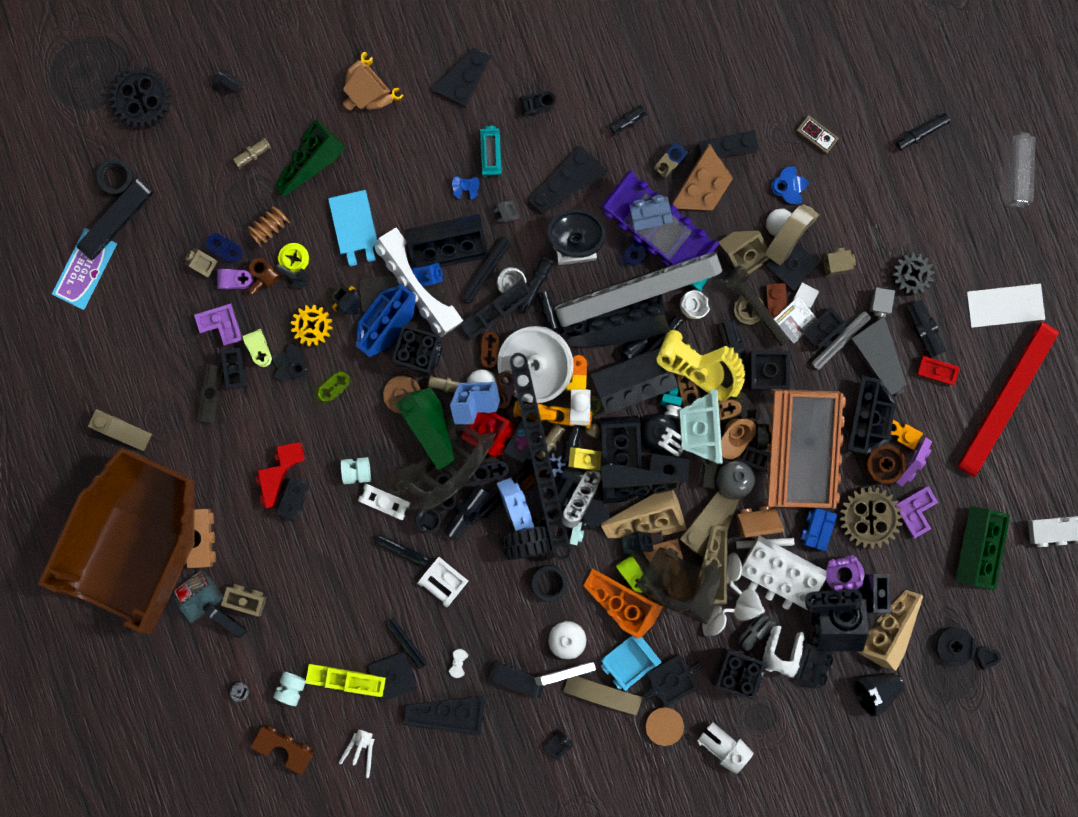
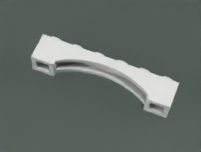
M394 228L378 238L374 243L375 251L384 259L387 268L394 273L399 285H404L416 294L415 304L419 308L421 316L429 322L432 331L442 337L455 329L463 320L452 305L448 307L440 303L421 286L407 261L405 253L407 242L399 230Z

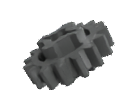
M914 253L910 254V258L904 255L903 260L899 259L897 261L899 266L893 267L897 273L892 274V277H897L894 284H900L898 289L905 288V294L912 291V294L916 295L917 290L923 293V287L926 289L930 288L928 282L934 281L930 276L935 274V272L930 271L933 264H927L929 259L922 260V254H919L916 258ZM914 262H917V263L921 264L922 266H921V267H920V266H917V265L914 264ZM905 265V273L901 276L902 268ZM916 271L917 275L911 277L910 273ZM923 273H926L925 280L923 282L922 275ZM905 282H910L913 286H909Z

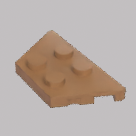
M710 144L707 145L671 203L677 209L713 210L732 181V175L725 168L722 160L717 156Z

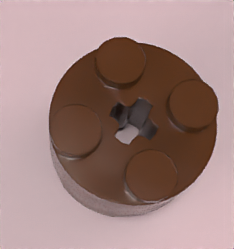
M882 445L867 454L864 461L865 472L870 480L876 483H894L902 477L906 470L905 456L894 446ZM884 459L886 463H889V466L886 467V470L884 467L881 466V463L884 462Z

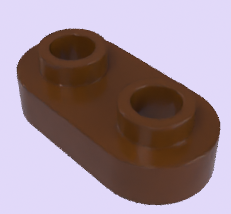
M510 370L502 371L496 378L499 396H502L504 399L503 402L500 401L498 408H505L513 401L515 383L512 371ZM503 378L507 379V384L503 382Z

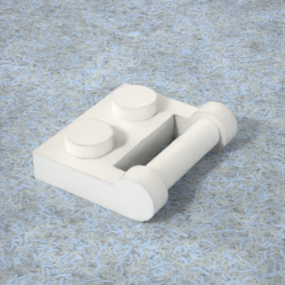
M438 557L417 584L421 587L424 586L440 599L447 608L467 584L468 580ZM430 576L434 577L452 592L449 597L428 580Z

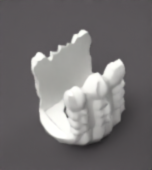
M777 625L771 630V635L768 637L763 655V662L766 663L765 669L769 672L778 671L782 675L794 677L802 657L804 633L799 632L796 634L790 661H782L774 654L781 626Z

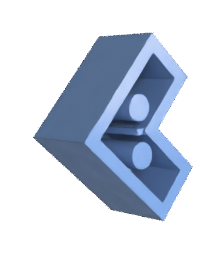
M496 382L459 383L450 404L454 423L463 425L473 424L478 412H496L500 403Z

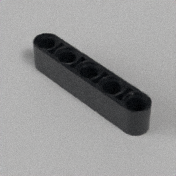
M136 179L81 239L76 248L88 259L94 260L150 199L154 191L141 179Z

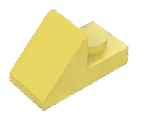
M570 447L568 467L600 471L602 452Z

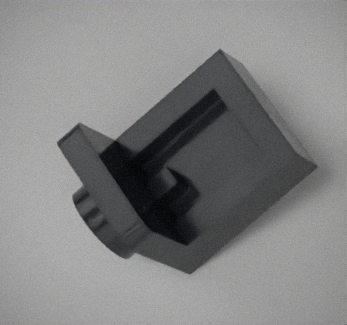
M637 531L621 537L624 556L635 555L643 551H654L651 533Z

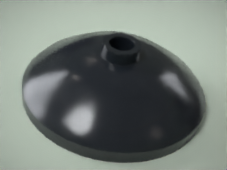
M570 209L557 214L550 221L547 236L551 246L560 254L571 258H584L595 254L601 249L605 242L606 230L602 221L593 213L580 209Z

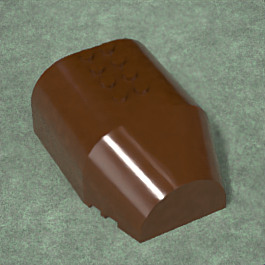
M121 448L105 465L106 468L99 476H95L92 484L79 494L38 584L53 592L81 598L128 620L123 625L137 632L153 634L194 546L195 480L151 459Z

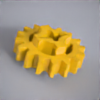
M305 305V311L299 308L300 314L293 315L296 321H291V324L295 325V328L291 329V331L297 332L295 339L301 337L300 343L304 344L307 341L309 347L312 342L316 346L319 345L318 341L320 340L325 343L324 337L331 336L328 330H333V327L329 326V323L333 322L332 319H327L329 313L323 314L324 309L320 307L317 310L316 305H313L312 309ZM309 313H316V314H318L319 316H316V317L314 318V317H309L308 314H309ZM303 319V327L299 328L300 321ZM310 321H311L312 323H315V322H316V324L314 325V326H315V329H314V330H312L311 328L308 329V327H309V324H308V323H309ZM324 322V330L323 332H321L320 327L321 324ZM314 334L316 338H307L305 335Z

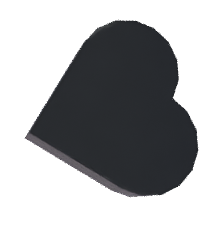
M980 646L976 650V656L982 670H986L1001 662L1002 656L997 650H990L986 646Z

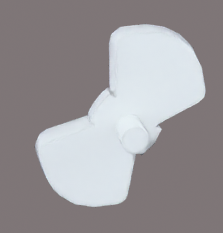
M456 649L452 652L454 660L449 673L454 678H460L465 674L462 666L463 661L468 657V653L463 649Z

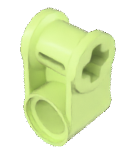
M261 329L242 336L253 361L260 367L270 365L272 356ZM261 353L265 355V361L263 362L261 360H258L260 358Z

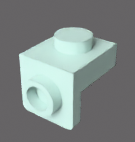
M579 522L577 527L573 528L570 544L577 545L578 542H582L584 531L581 530V522Z

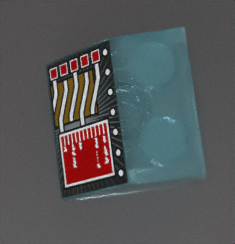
M202 568L172 591L178 607L190 623L197 621L206 614L202 608L208 601L218 605L224 598Z

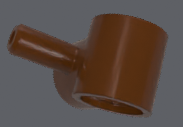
M255 258L251 261L249 269L251 274L257 278V281L248 289V292L254 295L262 285L270 288L279 279L281 274L275 271L266 260ZM258 264H264L265 270L262 273H256L255 271Z

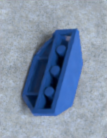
M402 284L380 292L358 322L356 346L369 357L390 348L400 335L402 326L407 325L414 315L416 294Z

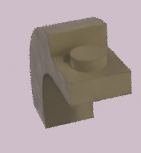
M805 204L798 206L777 233L765 255L781 265L789 257L804 232L817 220L820 214Z

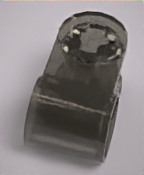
M740 390L737 397L730 396L727 399L737 400L741 404V412L738 415L741 419H748L747 411L750 413L753 411L755 412V419L750 418L749 420H752L754 423L759 420V409L743 391ZM730 403L729 408L733 411L736 407Z

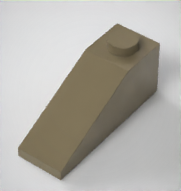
M98 409L95 410L88 427L142 451H145L152 437L151 433Z

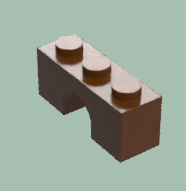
M269 724L267 727L265 725L262 726L251 748L267 757L271 754L273 748H285L289 756L285 767L302 775L315 753L311 751L312 747L305 743L300 745L294 742L295 738L288 734L284 736L277 732L278 729Z

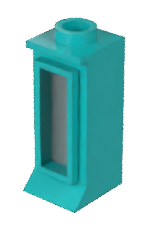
M485 126L484 129H480L483 178H487V175L502 177L500 131L495 126Z

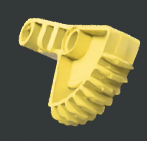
M670 330V332L666 333L657 356V363L669 372L686 376L707 393H710L712 389L718 390V401L720 402L726 401L730 396L737 397L745 380L744 365L741 362L742 359L738 358V353H734V348L725 346L708 354L699 355L695 349L692 350L689 344L682 342L683 337L680 332ZM720 361H723L729 367L733 376V384L728 388L721 385L724 379V369Z

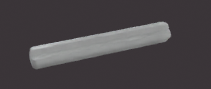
M865 311L862 312L811 363L812 366L819 370L871 317Z

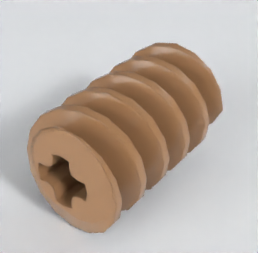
M273 206L271 207L272 214L268 211L265 212L267 218L259 217L261 223L253 222L255 228L247 227L249 234L260 247H262L260 241L268 242L266 236L273 238L272 231L279 233L277 226L285 227L283 221L290 223L286 216Z

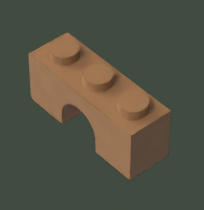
M211 509L194 510V530L200 533L201 542L196 548H192L187 559V568L213 567V563L216 562V553L212 551V543H215V533L211 531V524H214V513H211Z

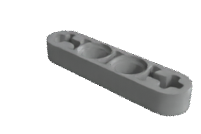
M595 470L585 472L564 511L562 523L565 526L574 528L581 521L599 487L601 480L599 472ZM592 478L593 481L591 484H589L588 482ZM580 490H587L590 494L585 495ZM573 503H581L583 507H576ZM572 513H574L575 516L572 519H570Z

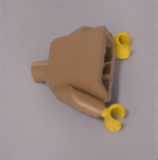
M366 52L362 53L361 60H357L347 70L346 85L343 90L349 97L343 102V105L350 111L356 105L360 109H379L392 103L393 100H401L403 96L396 97L394 95V92L399 91V88L393 89L392 93L388 94L390 90L369 67L373 61L372 57L369 60H364L367 56Z

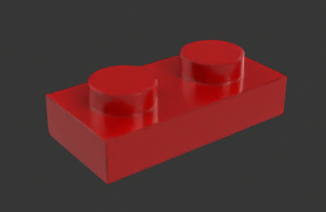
M922 356L917 375L954 386L960 367Z

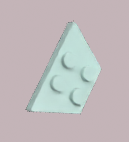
M712 389L704 397L695 400L692 405L680 410L682 449L718 464H723L718 390Z

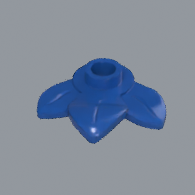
M787 167L782 170L780 177L772 182L771 189L775 195L782 196L787 203L800 204L803 202L800 193L809 185V181L803 177L796 176V167ZM782 184L784 186V189L779 190L777 188V185Z

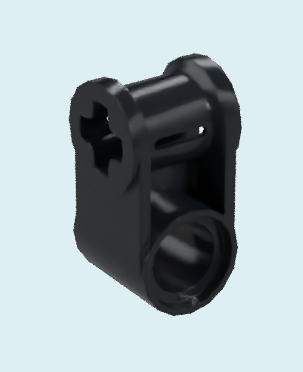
M550 91L519 97V101L522 102L523 117L552 111L556 107V97ZM550 97L553 99L551 105H544L542 103L543 99Z

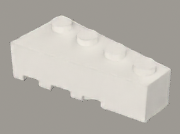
M1078 516L1028 521L1030 544H1036L1037 547H1047L1048 543L1055 542L1056 545H1067V541L1074 540L1075 544H1078Z

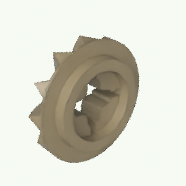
M743 295L734 305V314L737 320L743 324H755L764 315V304L756 295ZM747 301L750 307H757V309L751 312V318L748 312H741V310L747 307Z

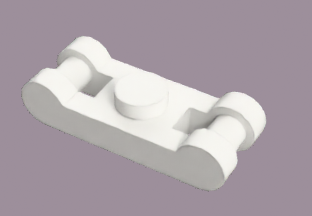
M366 483L364 484V492L362 496H359V502L404 520V513L406 508H409L410 502ZM371 492L377 494L374 501L369 500ZM394 503L400 504L397 511L392 509Z

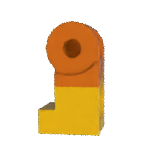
M576 355L573 357L572 382H569L566 391H571V389L586 390L587 360L581 355Z

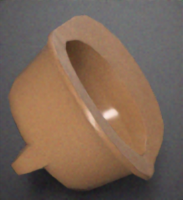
M732 419L725 425L724 435L721 438L723 458L734 459L745 450L756 434V425L752 420Z

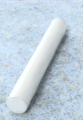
M794 538L767 539L778 546L794 545ZM755 540L736 541V548H751Z

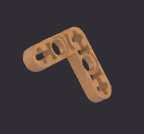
M679 375L678 385L685 408L692 405L687 400V396L690 393L696 396V400L701 398L698 385L692 381L684 383L683 379L686 376ZM686 388H694V390L685 391ZM737 400L718 402L720 420L735 417L741 412V404ZM730 403L736 407L733 413L732 411L723 412L722 409L730 407Z

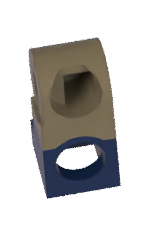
M675 141L653 169L665 179L687 157L689 152Z

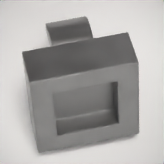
M513 200L497 204L498 208L494 210V213L500 212L502 216L501 219L497 220L498 222H509L519 219Z

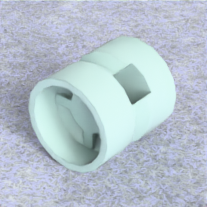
M368 457L357 458L356 461H353V459L341 460L343 484H353L356 480L360 483L371 482Z
M283 672L279 681L281 686L276 688L273 698L283 703L297 706L300 698L299 691H303L306 680L297 675Z

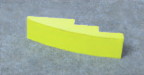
M309 664L306 684L382 697L386 678Z

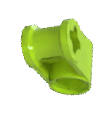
M632 555L616 565L623 578L627 580L634 591L643 592L647 589L648 580ZM636 579L644 580L642 583L643 588H635Z

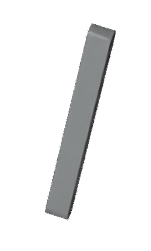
M712 252L557 305L554 309L561 327L569 326L718 275L722 272V268L716 252Z

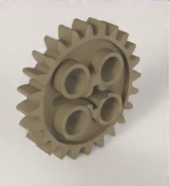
M869 486L868 492H866L862 487L861 494L854 491L855 498L848 496L850 503H843L847 509L840 511L845 514L840 520L846 523L841 528L848 529L844 533L845 535L851 533L850 541L855 538L857 539V546L863 542L864 548L870 544L871 548L874 549L877 543L881 548L882 541L888 545L889 537L895 539L893 532H900L896 526H902L903 523L899 522L898 519L903 518V515L897 512L902 508L895 507L899 501L892 502L893 494L887 497L886 489L879 493V487L874 492L872 487ZM870 500L873 502V516H877V519L873 521V535L870 534V520L866 519V516L870 514ZM879 502H883L886 505V511L883 513H879L875 509V505ZM858 503L866 505L867 511L865 513L857 512L856 505ZM860 522L866 523L868 527L864 533L857 530V524ZM878 522H885L887 530L879 532L876 528Z

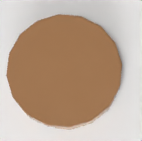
M404 375L396 376L389 380L383 392L384 402L392 411L401 414L395 403L412 392L420 391L421 388L411 377Z
M668 707L657 708L647 717L645 725L647 735L657 745H673L683 735V719L674 709Z

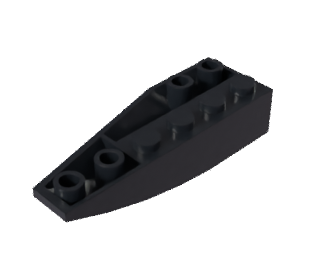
M660 294L553 331L559 334L568 346L581 347L614 345L636 341L670 332L663 297Z

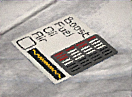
M798 297L774 320L792 343H795L803 336L802 332L816 321L817 318L802 299Z

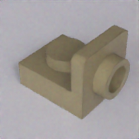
M195 248L190 250L185 257L186 266L206 277H209L218 262Z

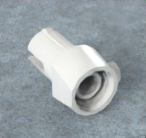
M712 722L707 729L721 742L716 743L704 732L697 741L700 746H705L721 760L720 765L737 774L754 753L741 739L736 742Z

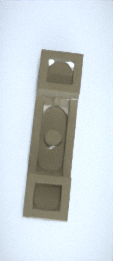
M579 676L567 678L563 691L570 695L633 715H637L642 696L621 691Z

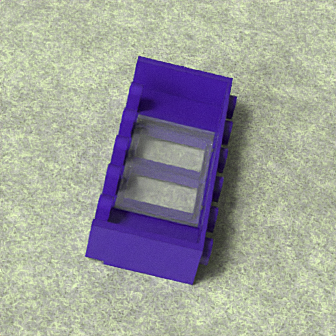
M632 170L627 171L600 205V208L604 210L602 213L607 218L616 220L618 222L617 226L626 232L628 230L633 234L631 237L639 244L643 242L648 246L646 250L654 256L656 254L662 258L661 262L667 267L712 253L719 245V242L711 240L704 230L698 229L693 225L691 219L681 215L674 205H670L673 223L635 231L629 205L633 204L635 200L643 199L645 202L661 194L651 190L645 181L639 180L634 175L635 172Z

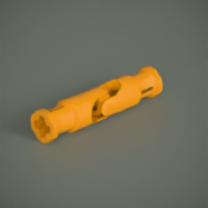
M516 401L513 414L515 418L518 416L522 417L519 401ZM538 404L541 420L546 419L550 423L574 426L570 424V408L557 406L548 408ZM558 410L564 413L565 418L562 421L556 420L559 415ZM590 411V424H589V425H581V426H586V428H588V429H590L591 421H592V412H591V411ZM535 413L527 415V418L537 421Z

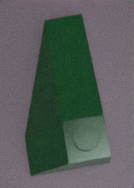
M317 119L302 136L303 143L299 150L295 149L292 154L294 159L291 165L285 167L275 185L284 197L333 163L345 149L341 140Z
M431 388L412 392L395 403L439 471L455 461L442 404Z

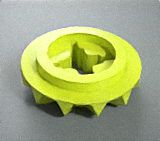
M290 243L280 250L278 261L283 267L293 272H299L300 268L304 270L309 264V254L302 245ZM297 251V258L301 261H295L291 266V260L286 255L293 256Z

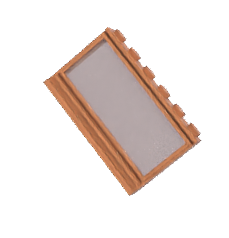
M771 389L770 393L774 395V404L770 406L773 421L769 425V432L772 433L771 444H768V451L771 454L770 463H767L769 482H766L765 485L766 490H768V500H764V504L768 507L836 509V504L839 503L840 499L837 488L841 482L839 465L842 464L840 446L843 445L841 427L844 426L842 409L845 408L846 404L845 396L839 391Z

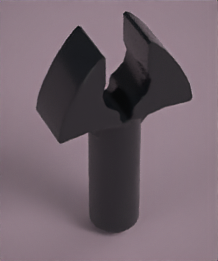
M280 264L274 266L275 271L291 279L292 284L290 287L305 288L306 283L298 279L309 282V276L302 268H300L299 272H293Z

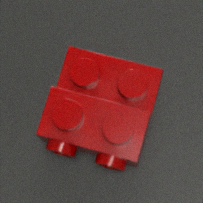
M478 412L474 423L467 425L461 438L497 458L498 455L503 454L507 438H511L514 435L515 424L494 412Z

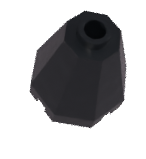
M895 673L859 678L854 681V693L856 697H861L862 700L859 703L871 717L878 716L903 691L904 682Z

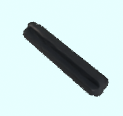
M378 535L375 543L423 567L427 566L429 557L383 535Z
M395 619L390 620L386 624L388 629L419 669L424 667L427 661Z

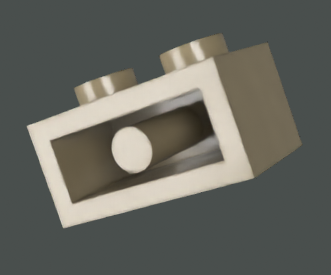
M845 248L834 249L833 252L822 258L826 277L847 274L856 265L854 254H851L850 250L845 251Z
M237 584L226 588L221 606L258 617L262 615L267 598L262 596L263 592L253 589L251 592L244 590L245 587Z

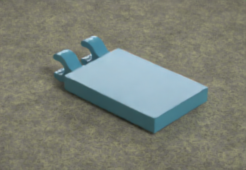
M366 190L328 198L341 255L347 254L349 265L354 266L357 265L355 252L365 249L368 262L376 261L373 247L377 237Z

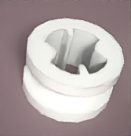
M666 405L667 412L664 415L680 419V410L682 408Z

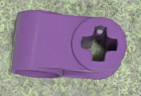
M217 269V289H247L255 282L254 276L248 271ZM244 276L249 278L248 281H245V284L241 281V278H244Z

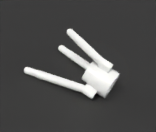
M358 729V732L354 733L351 742L339 760V764L343 763L356 742L355 745L358 747L352 762L353 765H356L362 747L366 748L368 745L366 778H369L372 746L375 740L372 739L373 734Z

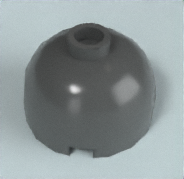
M741 461L727 462L718 470L715 483L721 495L727 499L738 500L751 492L754 487L755 476L749 465Z

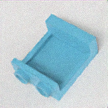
M633 635L601 659L603 663L601 665L602 669L607 675L611 673L614 676L613 682L619 690L623 688L625 691L652 668L662 663L642 637L638 639Z

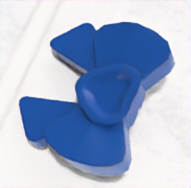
M455 176L452 182L453 195L460 199L462 190L467 191L469 189L470 199H474L478 195V177L462 179Z

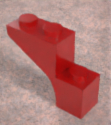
M301 442L277 447L275 458L276 462L280 463L281 466L258 471L259 475H256L258 487L261 486L263 493L260 494L261 504L265 505L267 509L273 508L276 505L285 474L289 468L295 464L305 462Z

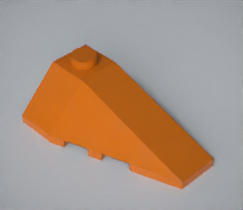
M595 569L591 570L583 585L605 608L607 613L613 617L622 630L638 639L654 625L663 608L661 605Z

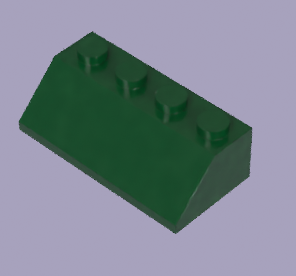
M970 506L955 582L996 590L1010 519L1009 514Z

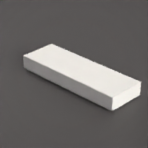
M594 662L581 664L537 677L535 682L536 685H546L594 671L595 665Z

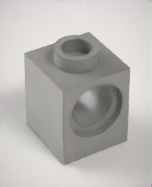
M882 288L873 289L870 312L874 313L876 317L884 318L886 315L891 314L895 291Z

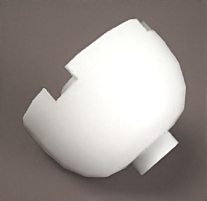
M570 621L560 622L555 625L549 633L548 639L549 647L554 655L566 660L574 659L582 654L587 641L581 626Z

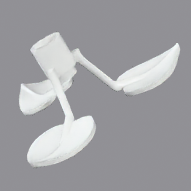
M734 552L727 556V584L729 583L740 594V597L736 602L735 609L725 608L722 610L719 604H714L708 608L702 622L705 637L715 636L724 629L727 621L724 614L726 612H734L735 617L742 621L752 619L765 612L756 591L747 589L742 592L734 585L733 581L739 580L742 573L740 558Z

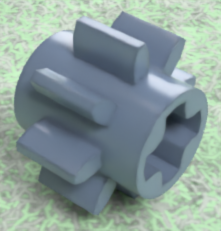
M552 453L550 461H558L557 466L559 469H553L554 477H556V472L558 471L563 474L560 468L566 464L560 462L562 456L557 459L554 453Z

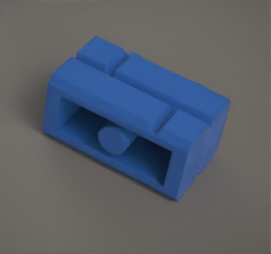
M813 508L812 511L809 510L806 521L809 523L807 529H803L800 540H803L802 544L826 551L837 514L819 508Z

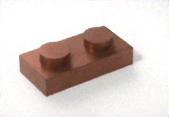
M785 283L765 285L769 323H776L774 319L787 308Z

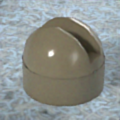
M591 424L590 429L586 428L584 432L597 440L601 429L597 424Z

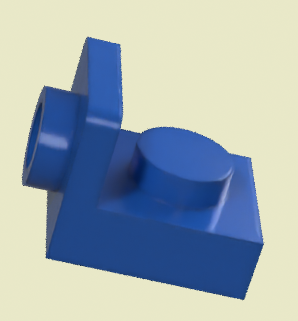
M439 263L411 268L421 286L434 285L443 281V273Z

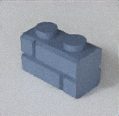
M663 195L654 196L652 200L645 202L643 199L635 200L633 204L629 205L635 231L673 223L668 198L663 197Z

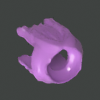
M848 555L837 560L832 559L828 562L826 581L832 590H858L863 585L864 569L854 555ZM842 567H847L852 572V578L847 583L841 582L837 578V572Z

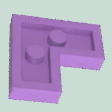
M232 304L194 315L200 334L219 329L224 346L243 341Z
M925 438L916 448L912 459L906 465L904 474L896 483L903 487L907 481L911 482L914 479L917 469L920 471L926 464L925 459L931 453L929 449L932 443L931 440Z
M929 486L895 505L896 508H902L898 513L903 515L902 520L913 538H917L931 529L922 514L923 511L938 503Z

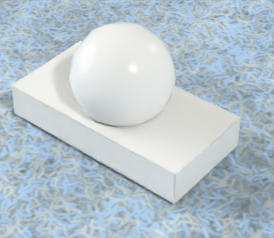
M571 389V425L590 424L591 390Z

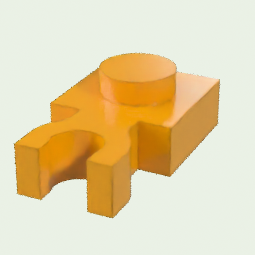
M893 420L892 424L895 425L896 429L894 432L891 431L890 435L898 436L897 442L914 450L923 433L907 424L902 428L897 421Z

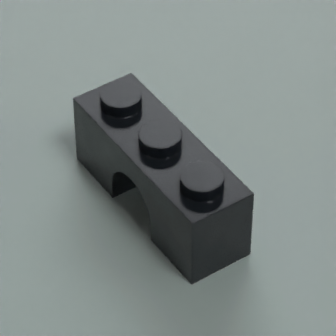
M755 130L704 140L697 144L699 158L708 144L713 147V150L720 159L731 155L742 156L756 153L759 149Z

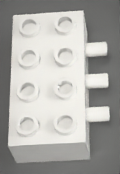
M759 535L742 563L741 575L752 580L748 589L755 591L757 586L761 585L769 589L765 596L766 599L771 601L775 594L786 598L782 607L789 610L792 603L807 609L805 606L806 595L810 592L819 591L826 579V571Z

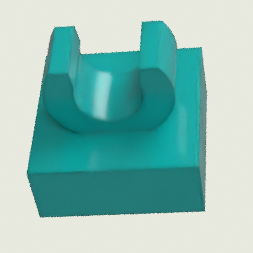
M678 388L670 390L669 395L663 394L660 405L680 407L682 398L677 397Z

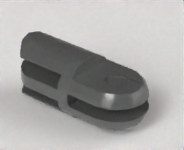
M764 612L758 615L738 639L739 646L745 651L751 650L772 630L776 622L771 620Z

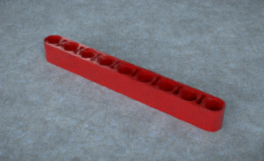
M1043 321L1038 325L961 457L957 468L972 477L977 475L1059 334L1057 329Z

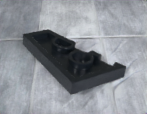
M474 47L432 91L467 107L491 55Z

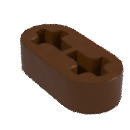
M490 331L482 337L481 363L486 368H493L498 363L499 337L496 333ZM489 335L496 339V342L492 343V349H488V342H485ZM488 351H492L491 356L495 358L491 365L484 361V358L488 357Z

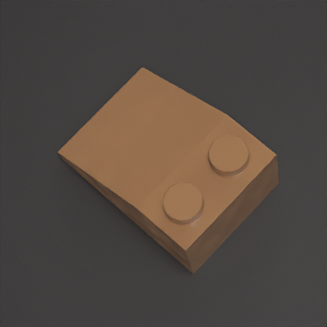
M762 506L759 507L760 511L752 512V508L740 510L741 514H736L739 537L784 532L776 508L771 509V507Z

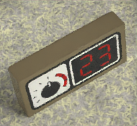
M809 115L797 130L800 135L826 154L839 139Z

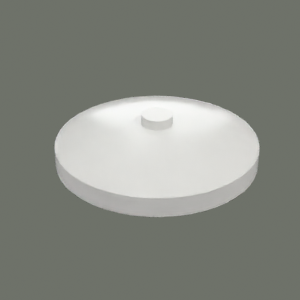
M541 326L525 327L511 334L502 344L498 355V372L501 373L504 370L512 371L510 366L511 356L515 353L524 354L528 360L537 403L554 399L566 389L571 381L574 366L572 353L565 340L553 330ZM516 357L513 361L514 366H523L524 359ZM525 375L518 378L520 386H525L529 382L528 377ZM503 378V382L507 384V379ZM515 388L514 396L518 398ZM526 394L522 397V400L532 403L533 397L530 394Z

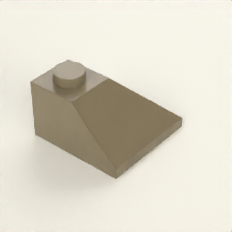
M759 231L732 232L719 241V246L724 256L740 279L771 260L765 255L768 248Z

